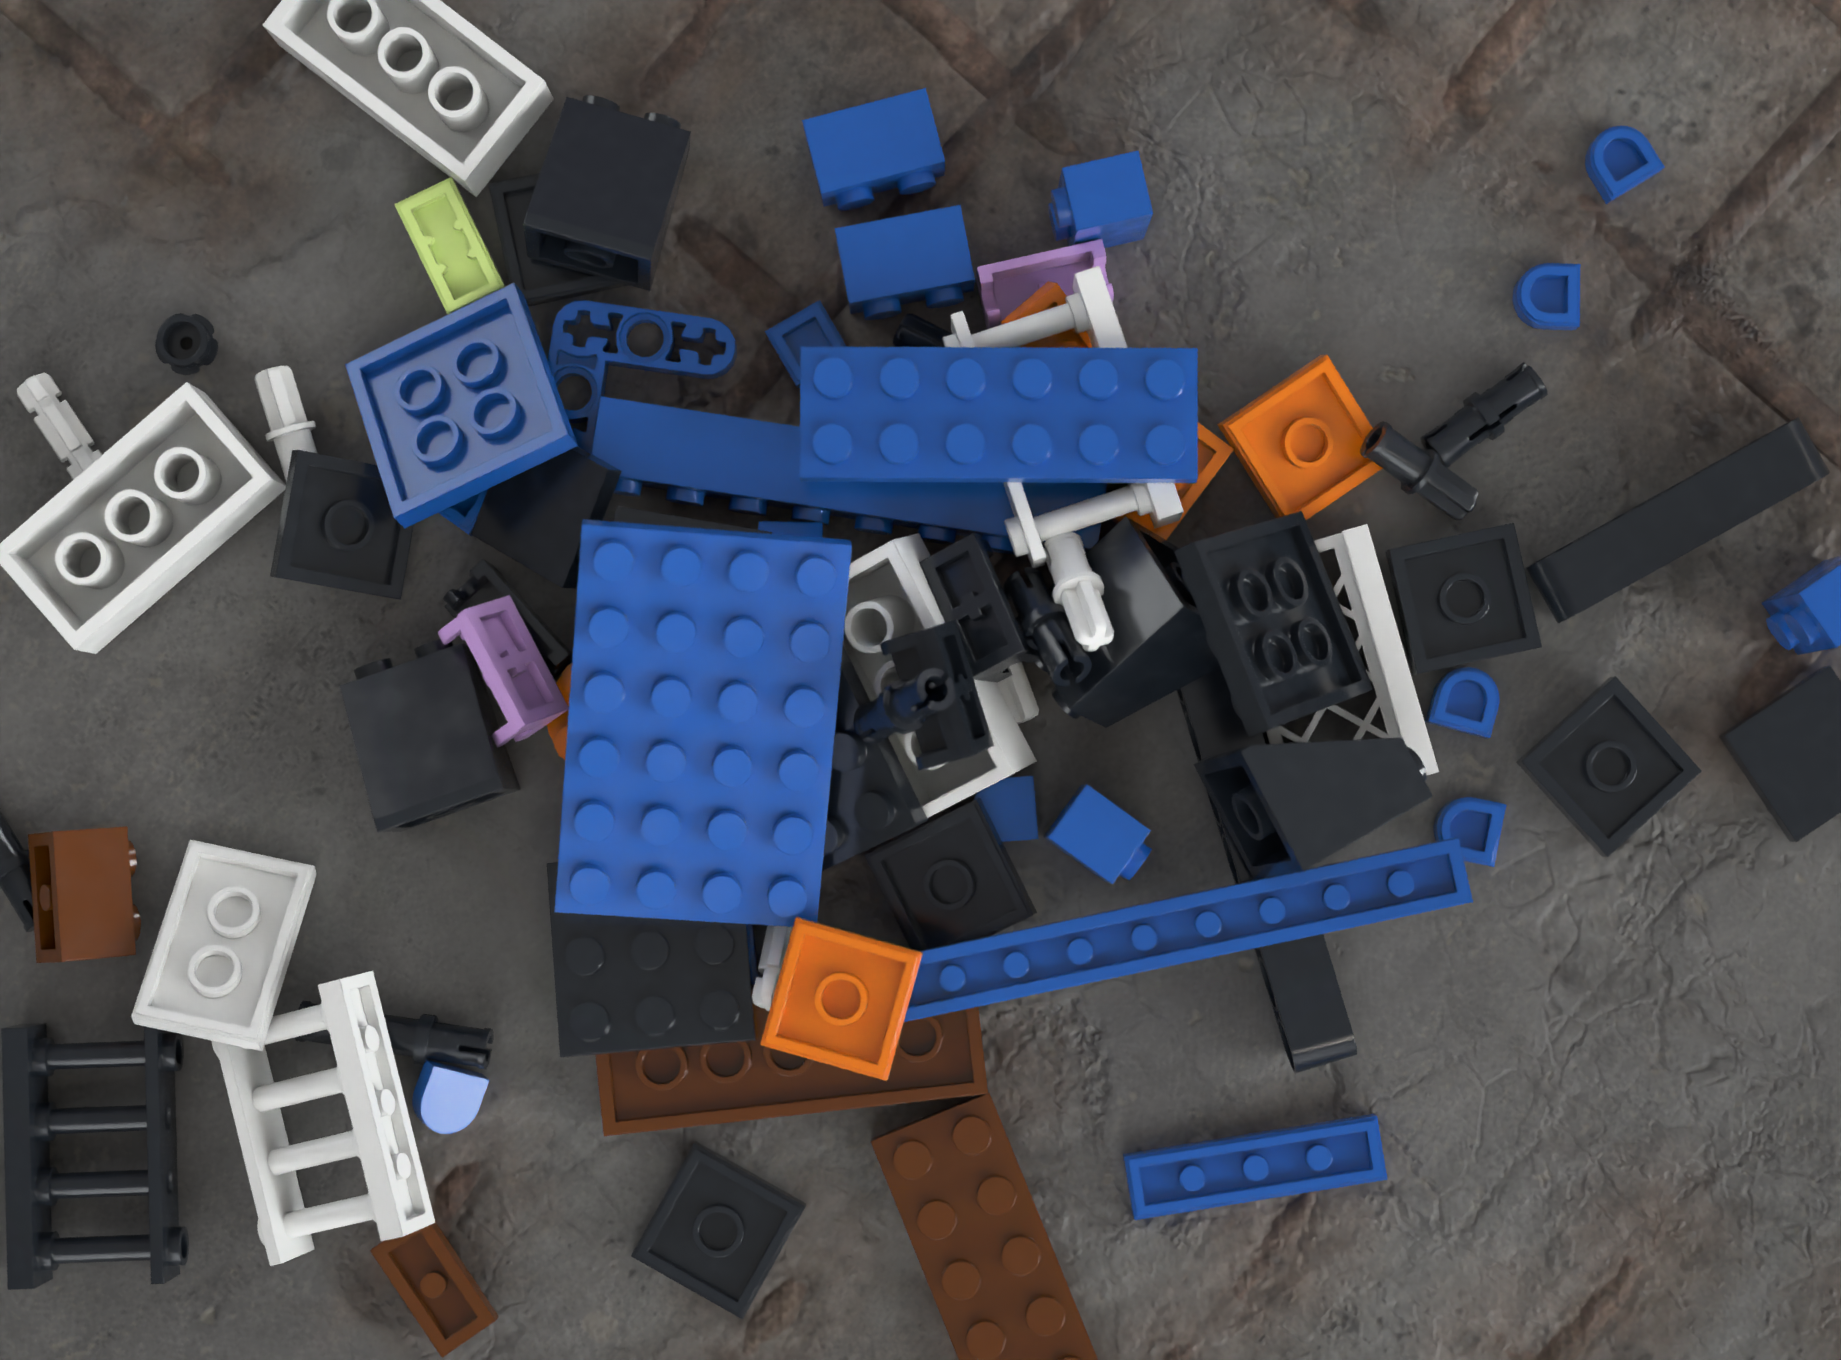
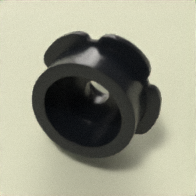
M178 313L170 316L163 322L157 333L155 350L158 358L164 364L169 363L171 369L177 374H196L202 365H210L217 355L218 341L213 338L215 331L213 325L208 319L199 314L187 316ZM190 338L193 341L192 347L187 350L183 349L182 341Z

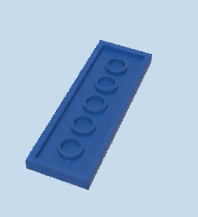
M801 347L799 478L801 482L1196 483L1198 480V348Z

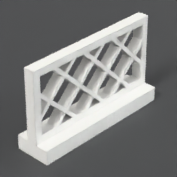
M1361 525L1344 530L1342 533L1314 540L1319 553L1335 550L1341 576L1333 590L1336 597H1338L1345 585L1352 611L1342 605L1340 607L1344 615L1355 620L1359 633L1355 644L1358 652L1361 646L1363 647L1370 671L1366 670L1370 681L1373 682L1377 698L1364 720L1337 705H1332L1315 713L1302 737L1282 726L1266 731L1270 744H1284L1282 735L1296 743L1309 742L1325 710L1329 709L1360 726L1353 740H1361L1366 730L1382 739L1403 738L1406 746L1413 749L1422 760L1427 775L1439 772L1368 525ZM1379 707L1387 733L1370 724Z

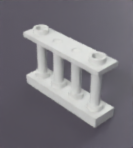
M1100 266L1074 274L1072 286L1074 294L1065 297L1066 304L972 335L964 312L960 311L951 314L952 334L942 337L944 347H1018L1074 328L1077 334L1087 331L1092 348H1128ZM1003 482L1014 517L1004 520L1011 546L1016 557L1028 555L1032 568L1045 565L1046 554L1042 542L1058 534L1080 530L1137 511L1139 516L1149 513L1155 529L1179 521L1184 512L1174 483H1128L1126 487L1033 517L1022 483Z
M373 971L319 984L321 1004L273 1016L262 1051L211 1040L213 1050L220 1060L258 1215V1235L266 1248L270 1266L284 1263L314 1250L312 1233L374 1220L377 1224L380 1240L385 1241L406 1236L435 1223ZM326 1029L329 1031L337 1067L274 1083L265 1045ZM339 1093L345 1095L353 1126L352 1131L289 1145L280 1110L281 1107ZM356 1156L361 1159L369 1191L368 1194L309 1208L304 1207L296 1170Z

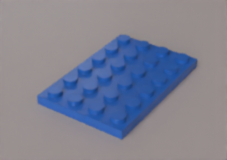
M582 519L555 912L793 927L796 917L817 922L852 551L850 540Z

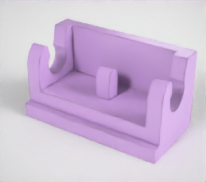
M1103 239L978 266L976 283L987 329L1002 325L1001 321L1048 281L1058 283L1066 296L1074 294L1072 289L1074 274L1096 266H1100L1111 301L1113 302L1112 283L1108 282L1105 269L1106 252Z
M510 595L464 609L457 614L455 619L438 631V635L444 645L459 635L462 641H466L483 674L484 681L490 687L508 721L506 725L491 735L497 748L506 744L512 738L515 742L530 737L569 710Z

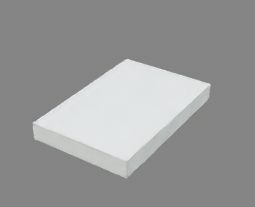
M190 840L131 1015L134 1024L262 1051L317 875L315 866Z

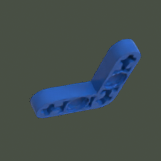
M587 300L573 301L565 305L557 313L553 324L548 363L557 389L559 384L570 376L585 378L591 385L592 395L585 407L579 410L565 409L570 423L588 421L586 432L573 428L577 447L590 454L592 453L600 396L604 397L609 366L701 379H716L725 375L734 366L737 358V344L731 330L721 321L712 318ZM581 315H589L590 322L595 328L613 331L611 319H622L616 332L618 352L608 353L607 351L611 345L608 338L594 336L588 337L585 347H577L576 339L573 335L567 333L568 325H579ZM642 323L654 324L663 332L664 341L661 349L650 357L635 355L628 347L630 332L635 326ZM673 328H685L681 337L683 341L692 343H703L706 333H714L718 345L726 347L724 355H714L711 365H703L697 352L679 349L681 361H669L675 348Z

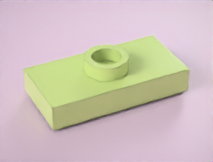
M452 177L394 204L447 315L506 287Z

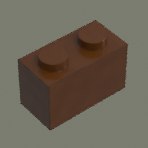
M128 827L28 834L36 963L69 962L136 955L135 941L140 936L141 919L138 908L132 901L131 877H133L136 870L137 858L134 845L128 840Z

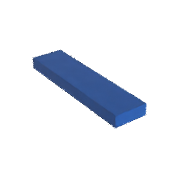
M1375 1114L1123 1154L1134 1220L1388 1180L1378 1119Z

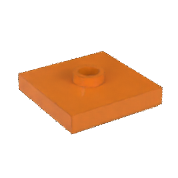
M1327 354L1318 356L1217 424L1230 446L1234 448L1236 456L1275 518L1302 511L1305 520H1307L1382 469L1375 462L1360 454L1362 443L1373 428Z
M796 917L760 1045L887 1081L923 952Z

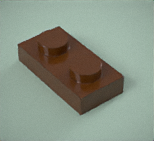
M436 1222L406 1236L382 1241L370 1250L442 1358L498 1319V1314Z

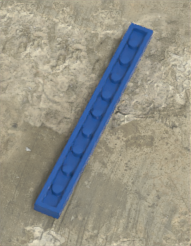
M1457 837L1308 868L1303 872L1256 879L921 950L923 955L904 1022L1472 903L1473 899L1460 840Z

